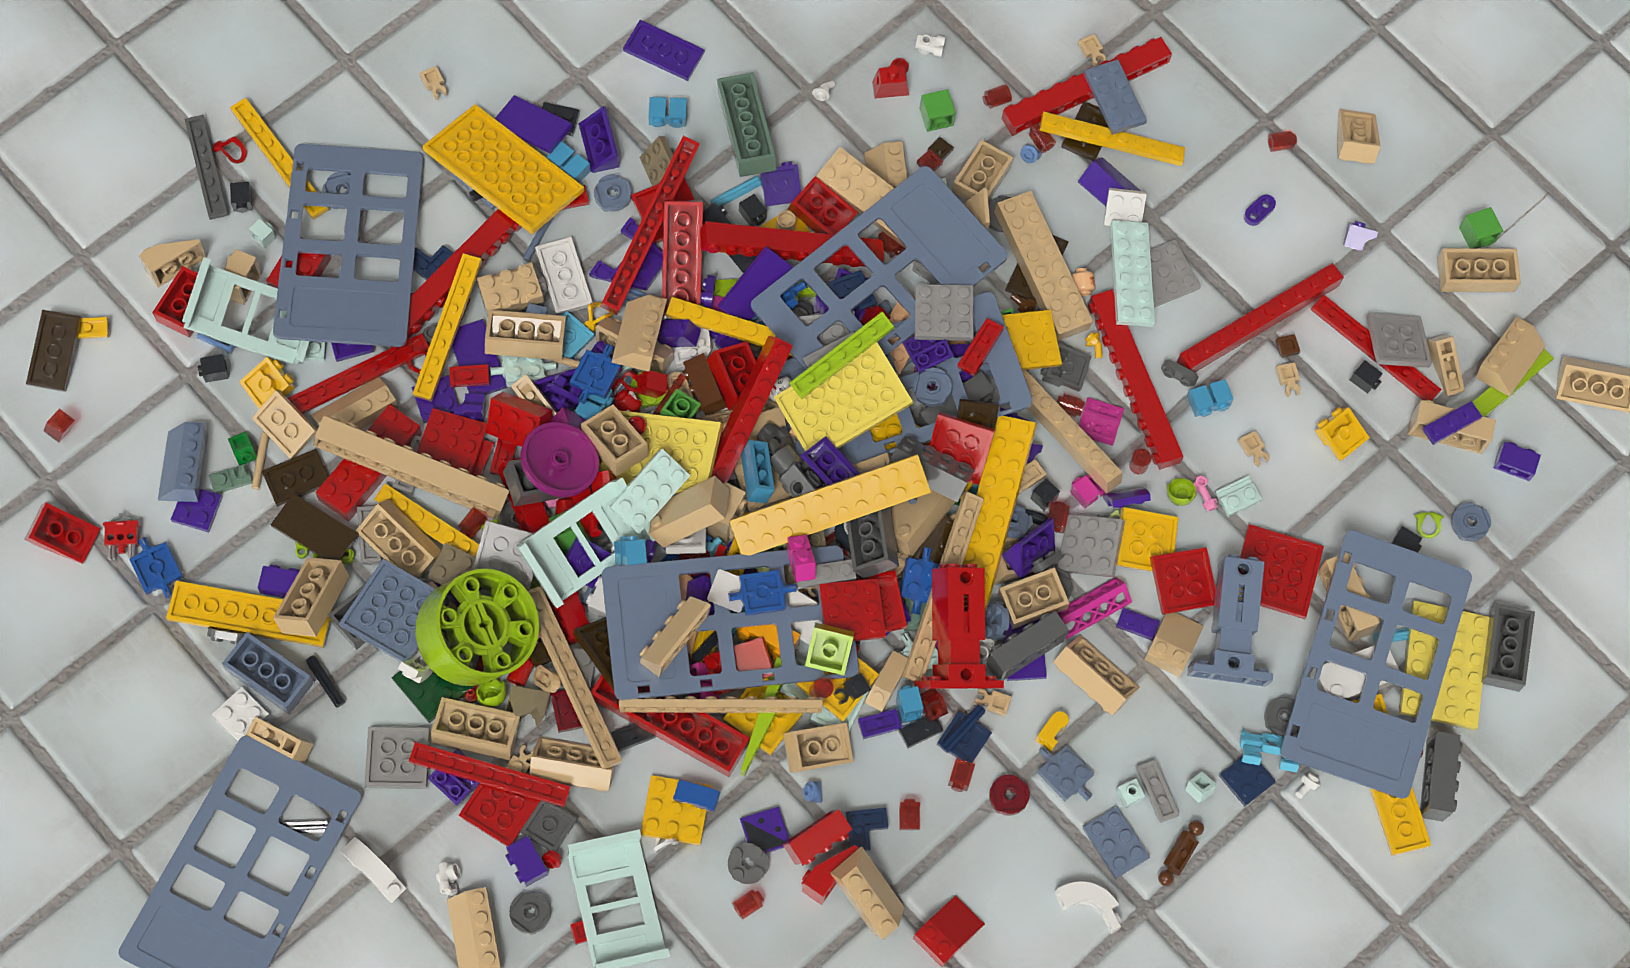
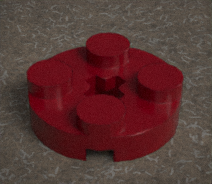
M1015 775L1000 776L989 790V801L997 813L1006 816L1019 814L1025 809L1030 798L1027 784ZM1007 790H1010L1011 794L1015 795L1011 800L1004 797Z

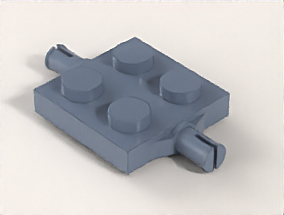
M1067 745L1055 754H1052L1045 746L1039 751L1047 761L1037 773L1064 801L1077 793L1086 801L1092 797L1084 786L1094 776V773Z

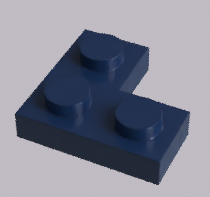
M442 245L430 258L416 247L413 271L427 280L453 252Z
M859 270L830 281L826 285L839 299H843L863 284L866 279L862 271ZM872 294L856 307L860 312L876 306L877 301Z
M886 808L846 811V820L852 828L848 832L850 835L848 837L849 847L856 845L858 849L863 847L865 851H870L869 831L888 829Z

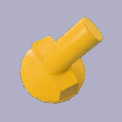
M1092 332L1085 339L1087 342L1085 346H1094L1095 358H1103L1099 332L1096 334Z

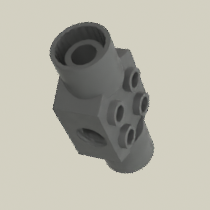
M790 445L781 448L770 458L771 466L778 473L782 488L787 493H790L792 497L827 486L821 477L802 457L798 456Z

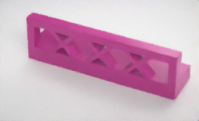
M1115 577L1070 602L1068 609L1058 612L1057 614L1064 624L1071 621L1075 622L1073 629L1068 632L1065 639L1067 640L1132 603L1125 582ZM1123 592L1125 599L1119 603L1115 602L1117 595ZM1104 602L1108 603L1105 611H1098L1101 604ZM1088 611L1092 612L1089 620L1082 621L1085 613Z

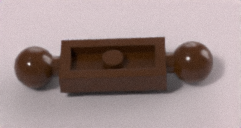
M1191 821L1188 825L1189 832L1182 831L1163 863L1167 869L1161 871L1158 875V881L1161 885L1170 886L1174 882V875L1179 876L1199 844L1195 837L1204 832V825L1201 821Z

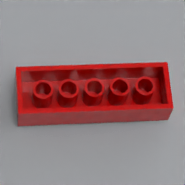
M664 199L661 298L667 299L663 316H666L672 297L700 305L702 200Z
M390 404L368 429V431L376 433V437L381 439L389 438L401 447L403 445L410 447L415 436L420 437L422 435L419 424ZM344 458L315 493L321 503L350 522L357 513V507L364 505L387 475Z

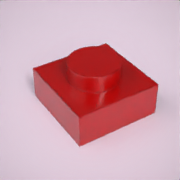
M583 920L570 924L575 945L587 942Z

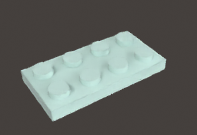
M659 449L609 508L636 534H640L690 475L663 449Z

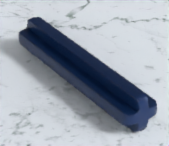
M978 704L941 743V749L948 753L985 714L986 710Z

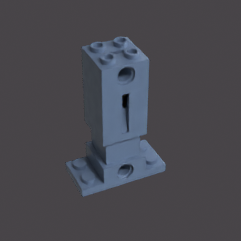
M1229 554L1228 557L1225 556L1218 564L1212 633H1216L1215 649L1209 655V661L1198 660L1197 663H1193L1188 668L1187 676L1264 687L1273 681V673H1268L1267 669L1257 668L1254 671L1255 655L1250 654L1252 636L1258 632L1264 562L1259 561V558L1247 557V559H1241L1239 555ZM1228 662H1231L1234 668H1231Z

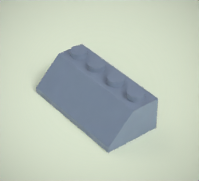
M184 422L168 431L158 501L198 502L208 437L205 423Z

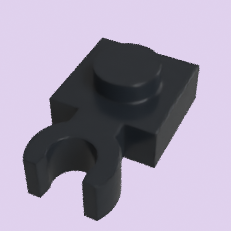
M862 673L843 683L846 689H837L833 695L835 696L838 693L843 695V700L838 702L841 705L848 701L849 696L854 701L869 692L871 688Z

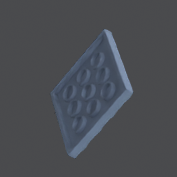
M382 559L340 621L339 626L399 662L409 660L414 657L419 649L415 633L418 612L424 600L435 588L387 560ZM446 595L442 605L447 607L451 598Z

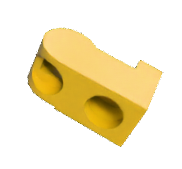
M1062 711L1055 712L1040 731L1035 741L1052 752L1058 743L1055 737L1059 732L1064 731L1068 725V715Z

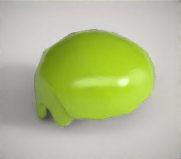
M1174 478L1170 484H1167V496L1171 503L1177 506L1188 505L1196 497L1195 485L1186 478Z
M494 679L479 685L476 690L477 700L485 707H496L502 704L507 695L505 682L502 681L501 683Z

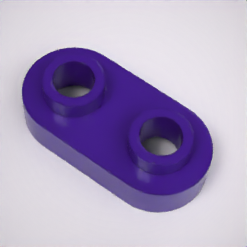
M1267 194L1260 196L1246 209L1244 214L1245 222L1251 226L1259 225L1273 212L1276 206L1275 199Z
M708 275L703 280V290L705 292L701 293V303L706 308H712L716 283L715 275Z

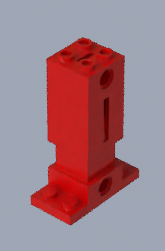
M977 564L939 565V568L932 569V641H938V665H933V676L921 677V681H914V687L918 686V689L1004 688V680H997V676H986V665L980 664V640H985V568H977Z

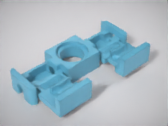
M1243 729L1240 735V747L1243 748L1242 762L1260 765L1262 754H1259V752L1280 755L1283 741L1282 736L1268 733L1257 735L1245 732V729ZM1267 742L1274 743L1276 746L1269 745ZM1281 758L1279 769L1292 772L1298 771L1299 763Z

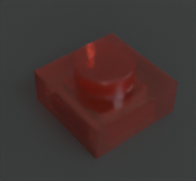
M930 149L917 160L916 164L920 168L927 166L935 172L943 165V161Z

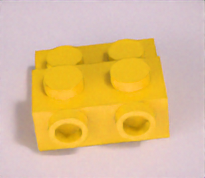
M266 357L239 381L259 409L276 390H280L286 397L295 389V386L292 384L294 382L293 377L289 373L285 374L282 370L283 364L279 360Z
M1337 407L1331 412L1332 416L1329 419L1324 418L1317 423L1318 428L1314 430L1323 444L1330 447L1339 461L1346 458L1370 438L1349 407Z

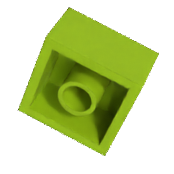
M815 623L805 666L845 675L854 632Z

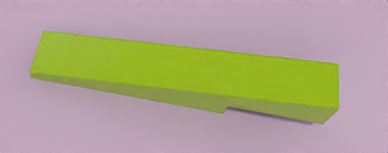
M1545 349L1510 397L1554 359ZM1490 387L1475 399L1473 404L1483 417H1487L1510 397Z
M777 657L774 668L781 667V658ZM768 685L763 700H766L767 697H777L782 685ZM777 713L758 714L740 775L745 777Z

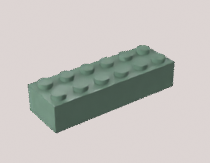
M753 72L717 79L718 95L739 176L744 177L776 171L775 152Z

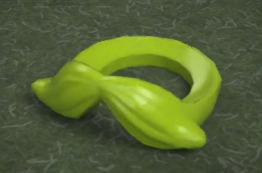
M1420 512L1414 515L1417 519L1416 530L1420 536L1430 539L1440 533L1441 519L1444 516L1435 512ZM1426 515H1430L1436 523V531L1432 535L1425 534L1421 528Z

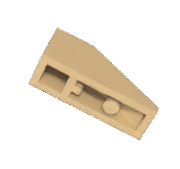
M1441 335L1427 339L1431 360L1446 396L1465 391L1453 336Z
M527 374L511 385L519 398L553 410L551 419L558 413V410L553 407V404Z
M894 650L892 651L864 703L884 712L902 678L908 660L907 657Z
M254 717L246 733L247 736L293 760L301 762L306 761L314 745L258 717Z

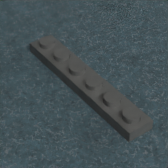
M199 115L186 118L184 120L208 217L212 220L228 216L204 117Z

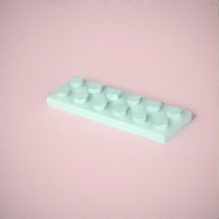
M1112 220L1110 230L1116 324L1153 327L1155 316L1148 223Z

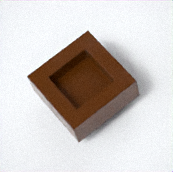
M1295 334L1276 339L1275 342L1281 358L1300 353Z

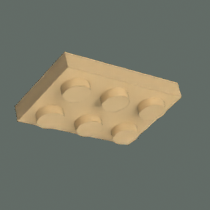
M276 390L252 417L257 425L290 459L296 457L317 432V429L280 390Z

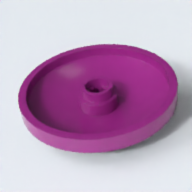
M551 422L536 427L527 436L521 448V465L525 475L535 487L552 496L571 497L578 495L592 484L598 473L599 457L593 442L584 432L566 423Z

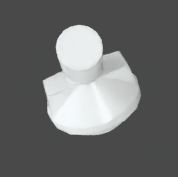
M834 81L823 83L820 87L813 89V96L819 101L829 99V89L835 87Z
M1309 772V774L1304 773L1301 778L1304 785L1296 792V796L1301 799L1310 789L1317 790L1321 785L1319 782L1320 778L1312 772Z

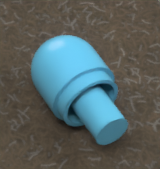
M717 537L712 543L710 541L706 542V553H699V557H714L719 544L721 545L723 541Z

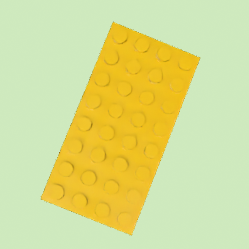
M476 104L423 145L424 152L532 235L584 192V186Z

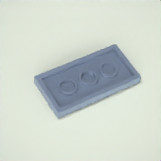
M1118 60L1084 70L1086 81L1112 135L1146 124L1147 119Z

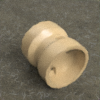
M791 211L780 212L777 216V229L795 230V215Z

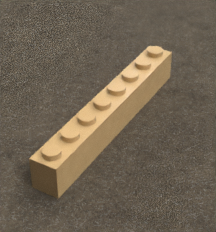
M1022 370L1032 397V405L1027 410L1106 493L1122 483L1123 472L1026 370Z

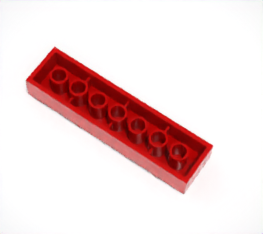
M602 674L591 691L595 703L627 721L637 724L645 731L651 732L659 739L727 777L731 776L749 745L750 738L706 713L620 712L619 699L616 698L614 691ZM649 686L638 687V693L650 692ZM668 696L656 697V699H665Z

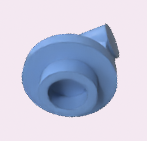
M1026 144L1021 149L1020 155L1026 163H1033L1037 159L1039 160L1042 153L1034 146Z
M809 781L804 786L803 795L807 801L814 803L822 802L820 781Z

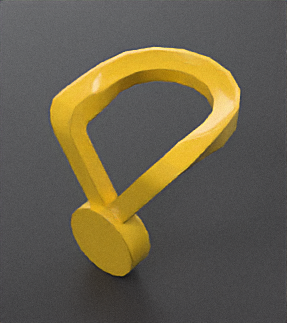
M593 302L588 305L589 320L584 325L592 332L595 331L596 323L614 315V313L609 312V314L593 321V309L600 307L601 302Z

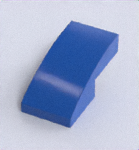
M679 780L673 799L677 802L694 805L696 808L715 812L721 792L699 784Z

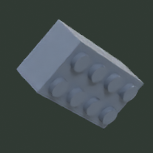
M246 632L222 662L227 672L287 714L292 712L314 684L310 675L248 632Z

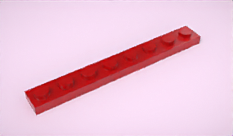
M1323 295L1312 306L1311 311L1376 362L1369 330ZM1378 364L1423 401H1433L1442 390L1415 367Z
M421 333L409 339L408 343L397 351L390 348L287 399L304 414L407 364L406 359L410 353L418 349H425L428 352L429 345ZM419 354L415 356L411 361L423 356L424 354Z
M417 742L414 743L409 758V763L561 807H565L571 786Z

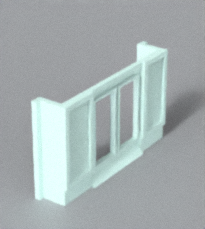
M203 257L182 322H185L183 328L295 366L299 361L303 362L310 341L277 339L273 335V326L268 341L248 335L260 294L277 299L278 289L209 265L211 259ZM234 285L255 292L242 332L221 326ZM280 310V318H286L287 311Z
M623 478L610 481L516 545L556 608L564 604V599L602 574L606 567L616 564L615 552L601 562L599 561L576 524L581 518L593 512L613 545L614 541H620V537L638 536V540L645 539V543L647 539L655 541L648 534L650 522L640 534H636L609 508L613 501L627 487ZM568 527H571L595 565L579 577H577L553 539Z
M640 829L568 845L567 858L593 968H623L670 957L669 949H665L640 845ZM633 876L638 897L590 907L586 886ZM640 904L644 925L597 935L592 914Z

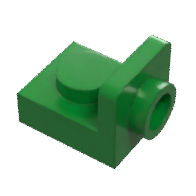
M246 431L228 438L239 466L257 459Z

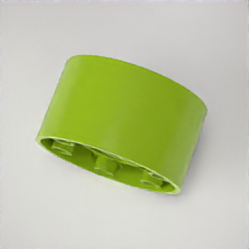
M476 569L450 580L428 595L417 615L416 641L426 664L442 679L461 686L481 685L516 670L530 657L536 646L539 634L538 612L529 592L515 578L494 569ZM466 584H469L470 590L467 589ZM479 587L489 591L490 596L480 595ZM449 590L460 603L456 611L442 605ZM443 614L449 616L448 622L445 621ZM441 631L447 632L448 640L452 645L450 650L444 641ZM507 641L512 643L510 655L502 649ZM459 653L465 655L464 660L460 658ZM472 656H482L484 672L468 667ZM497 659L503 664L502 666L498 664Z

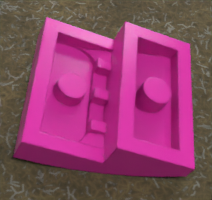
M1088 397L1079 427L1092 440L1113 446L1124 408Z

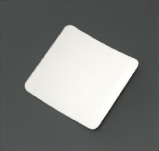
M719 569L709 592L708 601L740 613L743 607L741 600L729 602L728 593L740 592L739 576Z

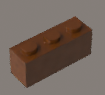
M702 353L684 361L685 370L682 371L686 380L691 381L689 388L692 395H696L698 399L696 401L701 404L699 411L703 410L706 416L727 408L705 354Z

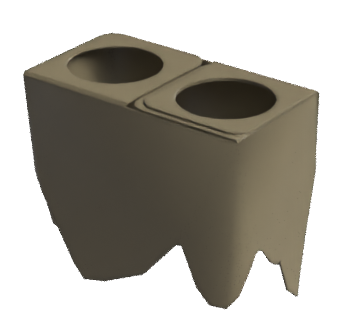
M512 685L505 711H514L515 716H520V719L531 714L538 727L545 714L547 716L550 692Z

